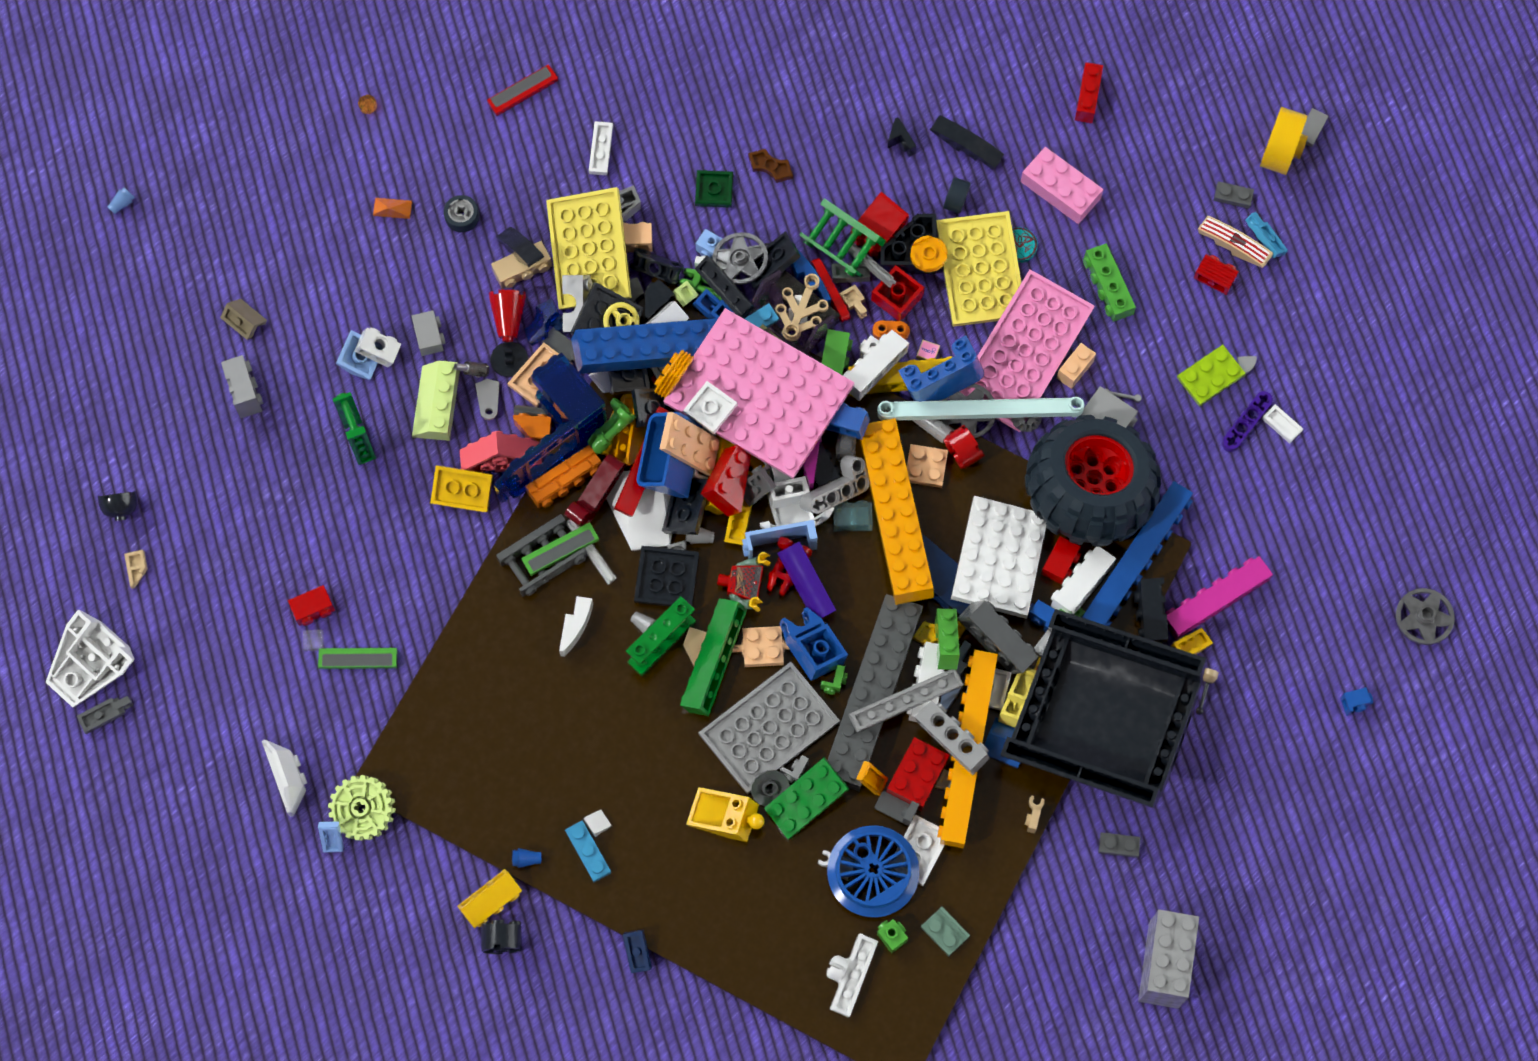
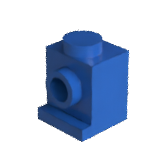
M1038 599L1036 604L1032 603L1029 607V618L1035 625H1042L1044 627L1043 631L1046 632L1049 629L1048 626L1055 609Z
M1366 687L1346 692L1340 697L1346 716L1351 715L1354 710L1356 713L1362 712L1367 709L1368 705L1373 704L1372 694L1368 693Z

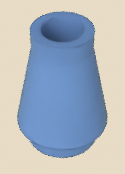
M123 187L121 190H118L107 207L116 214L131 204L135 197Z

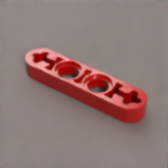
M818 257L810 261V264L814 267L831 298V306L839 321L843 323L849 320V311L822 260Z

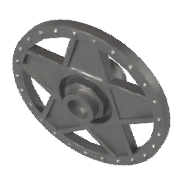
M740 232L723 238L715 247L712 259L716 264L717 260L727 264L724 271L725 274L735 285L750 283L762 275L768 263V252L765 244L758 237L750 233ZM744 238L754 240L759 245L747 247ZM733 239L731 249H721L725 243ZM764 255L762 266L758 270L754 261ZM741 272L749 276V278L742 280L734 279Z
M972 384L967 387L975 388L967 397L960 392L949 396L950 400H983L985 394L989 400H994L990 392L978 384ZM995 418L941 419V421L950 429H952L949 426L950 424L961 423V425H965L974 438H978L990 430ZM990 421L983 430L975 433L977 422Z
M1427 588L1412 590L1405 594L1397 605V625L1403 635L1415 643L1422 645L1439 643L1449 635L1454 626L1455 617L1450 602L1445 596L1435 590ZM1419 593L1430 594L1424 602L1412 596ZM1440 600L1447 607L1449 615L1438 611ZM1404 603L1410 614L1401 621V608ZM1436 627H1448L1443 635L1435 639ZM1419 629L1423 640L1414 637L1408 631Z

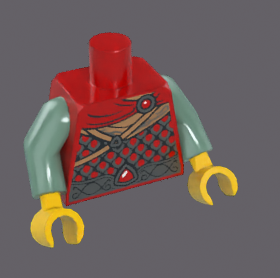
M761 552L757 557L737 563L736 566L731 567L730 575H718L717 585L728 587L727 596L730 600L740 602L745 609H754L759 612L760 608L757 604L763 603L759 599L763 576V566L761 565H770V562L765 560L770 555Z

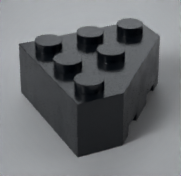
M917 214L912 218V221L903 226L888 243L881 247L880 266L888 273L896 265L907 274H936V271L924 272L917 269L910 258L911 247L917 239L927 235L936 238V214Z

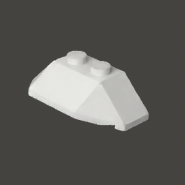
M263 740L262 744L287 814L292 817L295 815L306 792V777L298 769L301 763L298 756L293 755L289 749Z

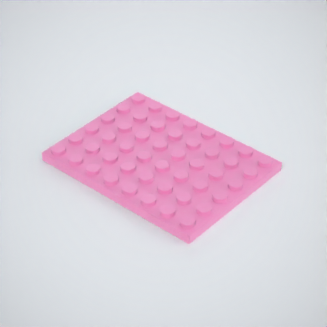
M725 308L694 354L693 361L671 394L666 396L663 402L674 410L688 416L683 410L706 381H708L738 403V406L715 434L734 445L738 444L749 454L794 479L855 384L850 379Z

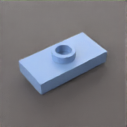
M319 822L318 830L323 852H343L344 845L339 822Z

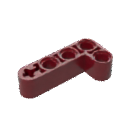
M609 453L597 469L579 500L569 505L564 516L580 527L589 522L591 523L625 470L626 464Z

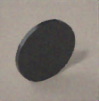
M504 342L496 346L492 351L490 358L491 366L500 376L513 377L527 362L528 355L520 344Z

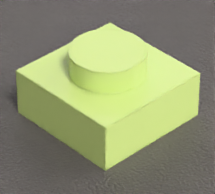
M685 281L673 291L675 298L683 307L698 296V293L688 281Z

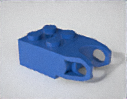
M806 607L801 613L805 626H797L788 619L783 618L780 621V627L784 634L785 643L809 679L813 681L837 669V665L843 666L848 654L828 624H825L821 617Z

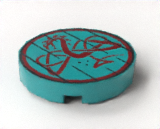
M1012 228L1017 260L1022 263L1027 262L1036 254L1037 239L1026 228Z

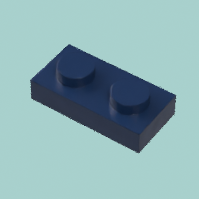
M644 929L624 932L623 939L631 973L651 970L652 966Z

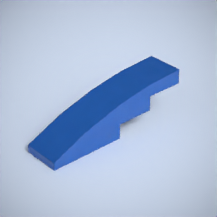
M798 250L801 257L791 264L796 280L805 279L808 274H816L819 277L814 267ZM819 277V287L813 290L812 294L818 293L820 300H826L829 307H831V298ZM811 281L809 282V285L813 286L815 285V282Z

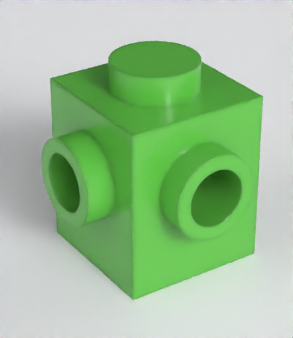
M894 919L890 922L886 920L878 926L877 936L891 953L908 941V937L904 933L906 929L899 921L896 923Z

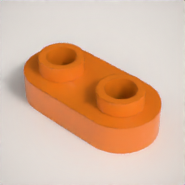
M880 320L873 325L872 334L874 338L879 340L883 334H888L893 330L906 340L909 337L910 328L907 323L902 321ZM884 327L885 330L880 331L879 328ZM902 328L904 331L899 332L897 329Z

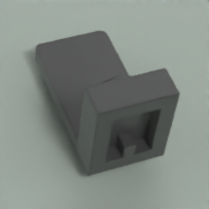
M883 791L874 808L909 826L918 811L919 804L914 801L908 804Z

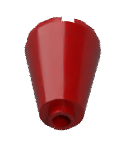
M498 290V294H494L491 291L489 292V300L498 338L502 339V342H513V339H516L518 336L526 301V292H523L521 295L519 290Z

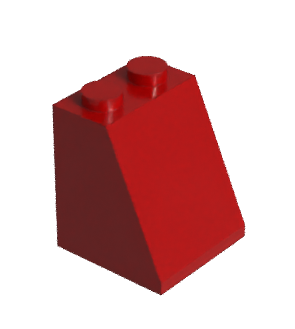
M881 191L858 221L885 239V243H888L903 226L908 224L909 214ZM864 234L861 237L858 236L854 243L863 247L867 236ZM876 243L867 254L870 257L874 256L878 260L882 246Z

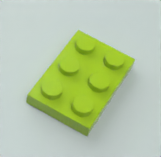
M1221 345L1177 375V379L1200 407L1244 377L1246 373L1225 346Z

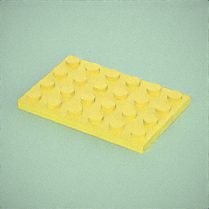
M615 187L546 200L558 308L565 310L576 307V300L572 295L562 294V275H591L592 283L596 282L626 299L632 298L619 188Z
M1009 211L936 220L938 238L944 242L948 251L943 272L952 326L999 321L1021 284Z

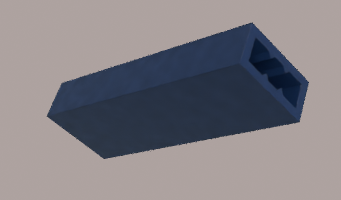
M922 534L933 584V599L944 609H957L958 618L970 605L951 599L958 564Z

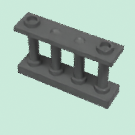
M562 514L496 555L500 565H509L523 585L519 588L522 597L532 595L537 591L538 587L574 564H581L585 561V557H587L586 549L582 548L565 560L555 563V566L547 571L544 569L538 572L539 576L530 582L515 560L518 556L532 553V547L537 544L543 547L549 544L548 537L558 534L560 538L566 535L564 529L567 525Z

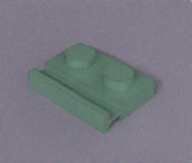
M943 907L921 926L922 930L948 957L970 937Z

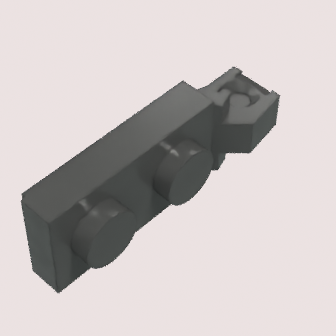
M128 696L120 700L118 697L110 698L77 715V718L84 733L88 734L126 713L125 710L133 706V703Z

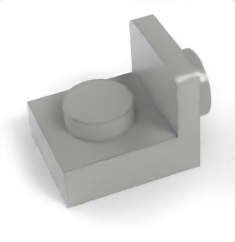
M802 755L799 760L796 759L791 767L793 772L784 767L780 769V772L787 777L789 783L796 782L804 773L809 764V759Z

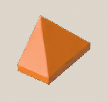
M375 198L373 216L410 219L412 201Z

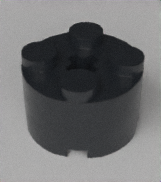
M492 920V923H482V952L496 955L503 954V952H509V954L521 952V922L511 921L509 924H504V920Z

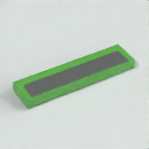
M589 522L521 559L530 576H533L582 548L599 541V538Z
M319 648L318 668H397V648Z

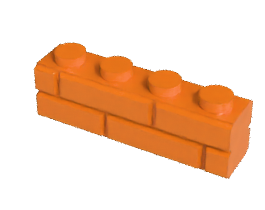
M588 445L526 485V491L539 509L541 507L546 508L558 496L560 498L564 497L569 493V489L574 486L579 487L585 482L586 478L589 476L593 477L602 462L591 446Z

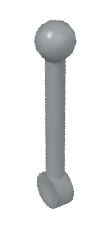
M1105 389L1114 396L1133 399L1136 403L1142 399L1139 394L1132 396Z

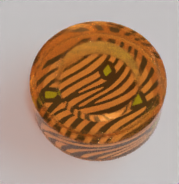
M364 95L359 99L358 106L362 113L371 114L377 109V102L373 96Z

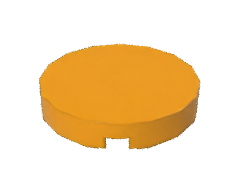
M927 235L920 237L913 243L910 258L917 269L924 272H933L944 266L947 261L948 251L941 239Z

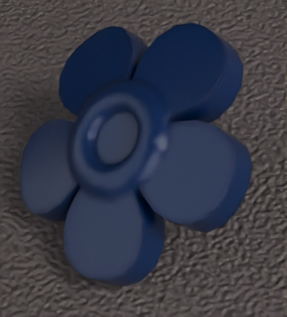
M553 314L548 324L554 327L555 330L561 331L563 328V316Z

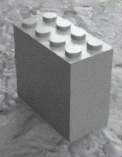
M1158 909L1150 920L1138 1002L1178 1009L1189 998L1199 916Z

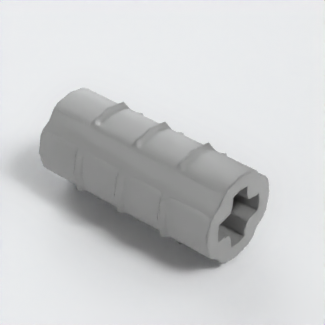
M939 419L913 420L919 427H922L941 443H944L943 439H945V436L953 432L952 429Z

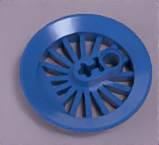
M883 826L859 827L844 835L834 846L828 860V882L835 898L849 911L864 917H883L900 910L912 898L919 881V863L910 843L896 831ZM870 837H878L875 854L871 848ZM866 838V843L858 842V840ZM882 838L890 841L885 851L878 858ZM853 843L855 844L854 853L848 849ZM895 844L900 850L883 861ZM865 849L868 852V856L861 858L857 855V851ZM843 854H848L857 863L841 860ZM902 854L905 857L906 862L886 865ZM870 864L873 868H878L877 874H875L874 872H869ZM840 865L860 870L840 873ZM907 866L908 872L903 874L889 871L888 869ZM860 875L845 886L841 880L843 877ZM886 875L903 879L896 883ZM864 879L854 895L847 890ZM883 879L892 886L888 888ZM867 882H869L865 901H862L857 897ZM878 882L884 889L882 893H880ZM874 883L876 896L869 900L872 885Z

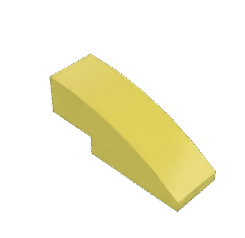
M1028 667L1024 673L1016 675L1000 712L998 722L1013 728L1016 727L1037 670Z

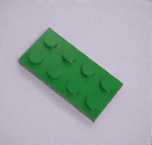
M823 758L764 809L786 838L791 839L846 793L849 787L827 759Z

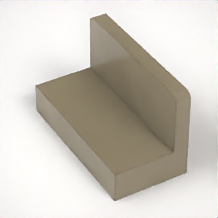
M242 299L227 303L220 317L247 340L253 337L258 326L267 322L262 315Z

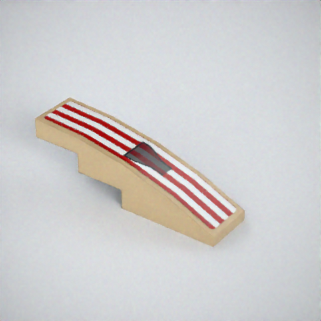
M1207 216L1198 228L1199 234L1214 239L1216 245L1230 250L1233 256L1261 268H1264L1273 256V252L1254 239L1213 217Z

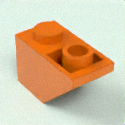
M519 413L518 415H513L514 425L526 438H532V440L538 441L540 444L551 445L553 424L551 417L545 414L530 416L526 413Z

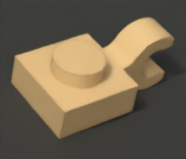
M856 285L839 293L849 311L854 308L861 320L867 317V309L862 304L865 302V298Z
M1031 796L1029 806L1032 809V813L1027 814L1025 825L1028 826L1027 832L1035 834L1044 799L1042 798L1040 804L1036 805L1033 803L1034 796Z

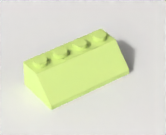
M436 361L422 366L412 437L450 441L460 370L454 369V364H458V362Z

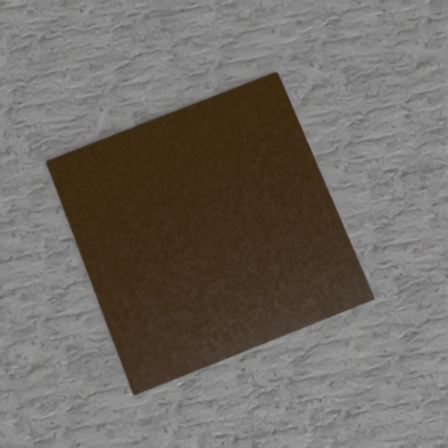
M654 277L651 283H655L658 280V278ZM661 280L672 292L679 287ZM644 293V296H642L638 305L644 308L639 319V325L646 324ZM699 296L684 307L675 298L676 303L689 317L687 321L708 319L692 306ZM779 337L782 341L820 363L822 362V357ZM647 368L649 383H651L650 377L654 374L650 368ZM591 381L532 481L589 445L588 440L593 432L610 419L614 411L610 404L613 398L620 400L625 394L612 395L610 392L603 393ZM892 392L866 394L860 401L848 394L843 403L849 407L865 409L870 418L869 423L881 421L877 415V408L881 402H905L908 400ZM896 420L906 467L910 444L948 450L945 443H941L931 434L927 433L913 420ZM956 424L949 425L954 430L960 427ZM829 430L824 431L821 436L823 440L822 445L825 450H829L832 456L831 462L833 465L838 466L841 473L840 477L843 476L840 462L845 455L859 457L864 460L860 439ZM982 437L975 438L985 457L966 469L963 468L961 470L953 457L955 453L950 454L948 451L942 488L910 483L921 533L957 564H959L974 496L1033 511L1030 504L1031 497L1027 495L1025 487L1028 460ZM595 453L601 460V462H603V460L606 457V454L600 455ZM633 463L630 466H626L624 471H630ZM749 465V471H753L752 467ZM592 476L586 478L581 486H574L569 489V493L564 497L560 498L558 496L555 498L553 503L546 508L541 507L539 509L526 491L357 772L356 777L365 775L369 776V778H377L378 782H384L386 784L385 789H390L392 792L390 798L395 799L392 807L396 809V814L500 870H507L511 876L622 936L624 932L644 929L648 950L854 1061H926L1069 784V779L1020 763L1019 767L1015 768L990 758L977 771L964 848L945 845L924 886L917 885L915 893L909 902L893 914L876 918L857 915L842 906L835 898L829 886L827 867H822L818 864L819 860L823 862L828 860V857L822 854L823 850L831 853L834 846L844 835L859 827L883 826L896 831L904 837L909 826L876 810L874 807L880 796L872 793L863 784L860 792L849 788L846 793L791 839L786 838L764 809L765 806L759 805L757 813L764 817V825L760 829L752 828L747 842L729 839L686 825L698 787L746 796L755 801L751 792L747 795L699 736L698 732L789 662L793 663L841 723L885 595L893 596L870 484L865 492L834 506V511L830 517L823 523L815 526L818 538L817 550H812L813 553L808 558L836 611L823 617L822 620L825 624H828L848 654L843 665L845 666L844 673H848L846 684L841 685L840 694L835 693L831 695L821 690L822 681L834 682L836 669L811 681L790 649L784 652V665L745 667L742 652L731 653L709 716L689 713L680 706L689 677L694 669L683 647L687 632L643 676L639 675L627 662L631 656L626 653V650L643 634L631 622L632 615L635 612H639L657 620L669 607L634 603L641 550L631 551L607 500L604 501L590 524L599 538V541L593 543V545L616 579L608 585L607 581L602 577V573L598 571L587 554L585 561L581 564H574L538 587L537 591L532 595L521 596L519 588L523 585L509 565H500L496 555L562 514L567 523L570 519L564 516L566 509L572 502L579 500L591 481ZM767 494L752 505L747 532L761 530L760 523L769 521L770 524L776 525ZM704 510L700 528L714 532L713 543L690 544V542L686 541V551L699 552L692 605L695 611L691 614L696 623L691 628L704 632L708 630V625L712 620L719 598L730 600L727 596L728 587L717 585L718 575H730L732 566H736L737 563L748 559V556L744 557L742 545L724 542L729 517L724 513L718 515ZM566 526L564 529L566 534L571 532L570 528H568L569 526ZM1142 527L1134 535L1121 542L1112 540V543L1108 546H1101L1103 550L1114 556L1116 561L1110 572L1080 607L1085 612ZM1047 528L1045 529L1030 605L1032 603L1036 604L1039 599L1051 607L1053 593L1056 590L1060 591L1063 586L1041 575V572L1059 536L1067 540L1070 538L1061 533L1055 535ZM1173 532L1168 540L1164 539L1161 545L1163 547L1159 554H1154L1150 559L1153 562L1147 571L1144 569L1140 574L1143 576L1142 579L1164 577V584H1162L1163 596L1166 595L1191 546L1189 540ZM553 534L548 537V541L551 543L560 537L558 534ZM673 534L671 544L685 541L686 535ZM807 537L791 539L794 543L800 542L801 545L808 547ZM778 542L752 547L753 557H757L761 552L769 554L770 557H766L765 560L769 561L770 565H761L763 566V576L759 599L763 603L757 604L760 611L747 609L735 645H739L742 642V628L780 626V621L783 618L788 619L797 626H805L801 613L806 606L794 584L784 596L779 595L781 585L784 582L780 578L777 579L772 592L767 590L768 574L774 569L779 557L777 554L780 552V548L777 545ZM1083 542L1082 545H1079L1081 546L1079 550L1081 556L1077 564H1082L1085 561L1086 553L1090 549L1092 551L1095 549L1091 543ZM537 544L536 546L532 547V552L542 548L543 546ZM521 554L515 561L530 582L538 577L539 574L536 573L530 576L521 559L526 555ZM1073 563L1070 569L1074 570L1077 564ZM553 564V565H551L550 567L546 568L545 571H547V570L551 569L552 567H554L555 564ZM1133 584L1130 589L1132 594L1127 601L1123 600L1120 606L1122 609L1116 617L1113 615L1109 621L1112 622L1110 627L1138 636L1140 622L1136 621L1135 615L1138 605L1134 603L1133 592L1136 591L1137 586ZM577 596L592 598L593 607L583 634L565 657L560 656L559 649L565 615H574ZM933 598L912 602L923 606L915 633L924 621L935 624L937 608L944 609ZM996 611L999 616L1002 615L1008 620V625L1012 629H1016L1022 635L1021 639L1025 643H1029L1033 647L1037 645L1046 633L1043 631L1044 627L1042 625L1037 626L1031 622L1029 614L1027 618H1022ZM967 629L964 631L959 639V649L964 641L971 644L970 651L963 659V662L968 666L969 655L973 656L974 650L988 651ZM914 639L911 642L894 694L911 687L912 684H916L917 677L914 676L916 665L920 664L921 659L918 658L920 646L923 647L924 645ZM1038 656L1037 659L1029 666V668L1034 669V667H1035V665H1036V663H1037V661H1038V659H1039V656ZM996 662V669L1006 671L998 662ZM967 667L961 676L963 684L965 683L966 674H970L971 667ZM1011 674L1005 701L1017 674ZM963 685L961 692L946 713L950 718L954 716L958 720L959 711L963 712L964 710L961 700L963 692L966 693L967 690L965 685ZM988 708L983 745L986 742L995 717L999 719L1001 712L999 710ZM907 711L884 721L870 761L874 767L888 778L883 789L885 792H887V788L914 737L950 755L944 768L945 770L949 771V768L954 767V761H951L952 755L917 722L909 721L910 714H907ZM938 720L936 721L935 726L940 727L944 724L945 721ZM840 723L786 764L784 768L793 772L791 767L796 759L799 760L803 755L809 759V764L802 774L803 776L821 759L826 758L828 760ZM955 733L950 734V740L955 739ZM934 787L922 812L918 810L916 815L938 827L943 826L944 819L941 818L942 807H946L948 799H944L945 790ZM1031 796H1034L1033 803L1036 805L1040 804L1042 798L1044 799L1035 834L1027 832L1028 826L1025 825L1027 814L1032 813V809L1029 806ZM602 810L612 826L595 837L585 823L584 818ZM582 820L611 871V874L596 882H593L565 832L567 828ZM870 837L871 848L874 854L878 837ZM866 838L860 839L858 842L866 843ZM882 838L878 858L885 851L890 841ZM853 843L848 849L854 853L855 844ZM895 844L887 853L883 861L888 857L892 856L893 854H895L898 848ZM520 848L541 852V864L521 868L513 866L512 851ZM859 849L857 855L865 858L868 856V852L865 849ZM846 853L843 854V856L848 857V858H850V859H852V860L855 861V859H853L852 857H850L848 854H846ZM870 864L869 872H874L875 874H877L878 868H873ZM860 875L849 876L848 881L842 878L841 880L845 886ZM886 875L896 883L903 879ZM864 879L847 890L854 895ZM883 879L888 888L892 886ZM867 882L858 895V899L865 901L869 882ZM878 882L880 893H882L884 889ZM874 883L872 885L869 900L876 896ZM941 907L970 935L949 957L921 928ZM892 919L896 923L899 921L906 929L904 933L908 937V941L893 953L888 950L877 936L878 926L884 921L888 920L890 922ZM858 934H863L877 940L878 943L851 1015L846 1017L830 1010L838 989V983L827 977V968L831 967L829 963L834 956L839 955L843 958H849Z

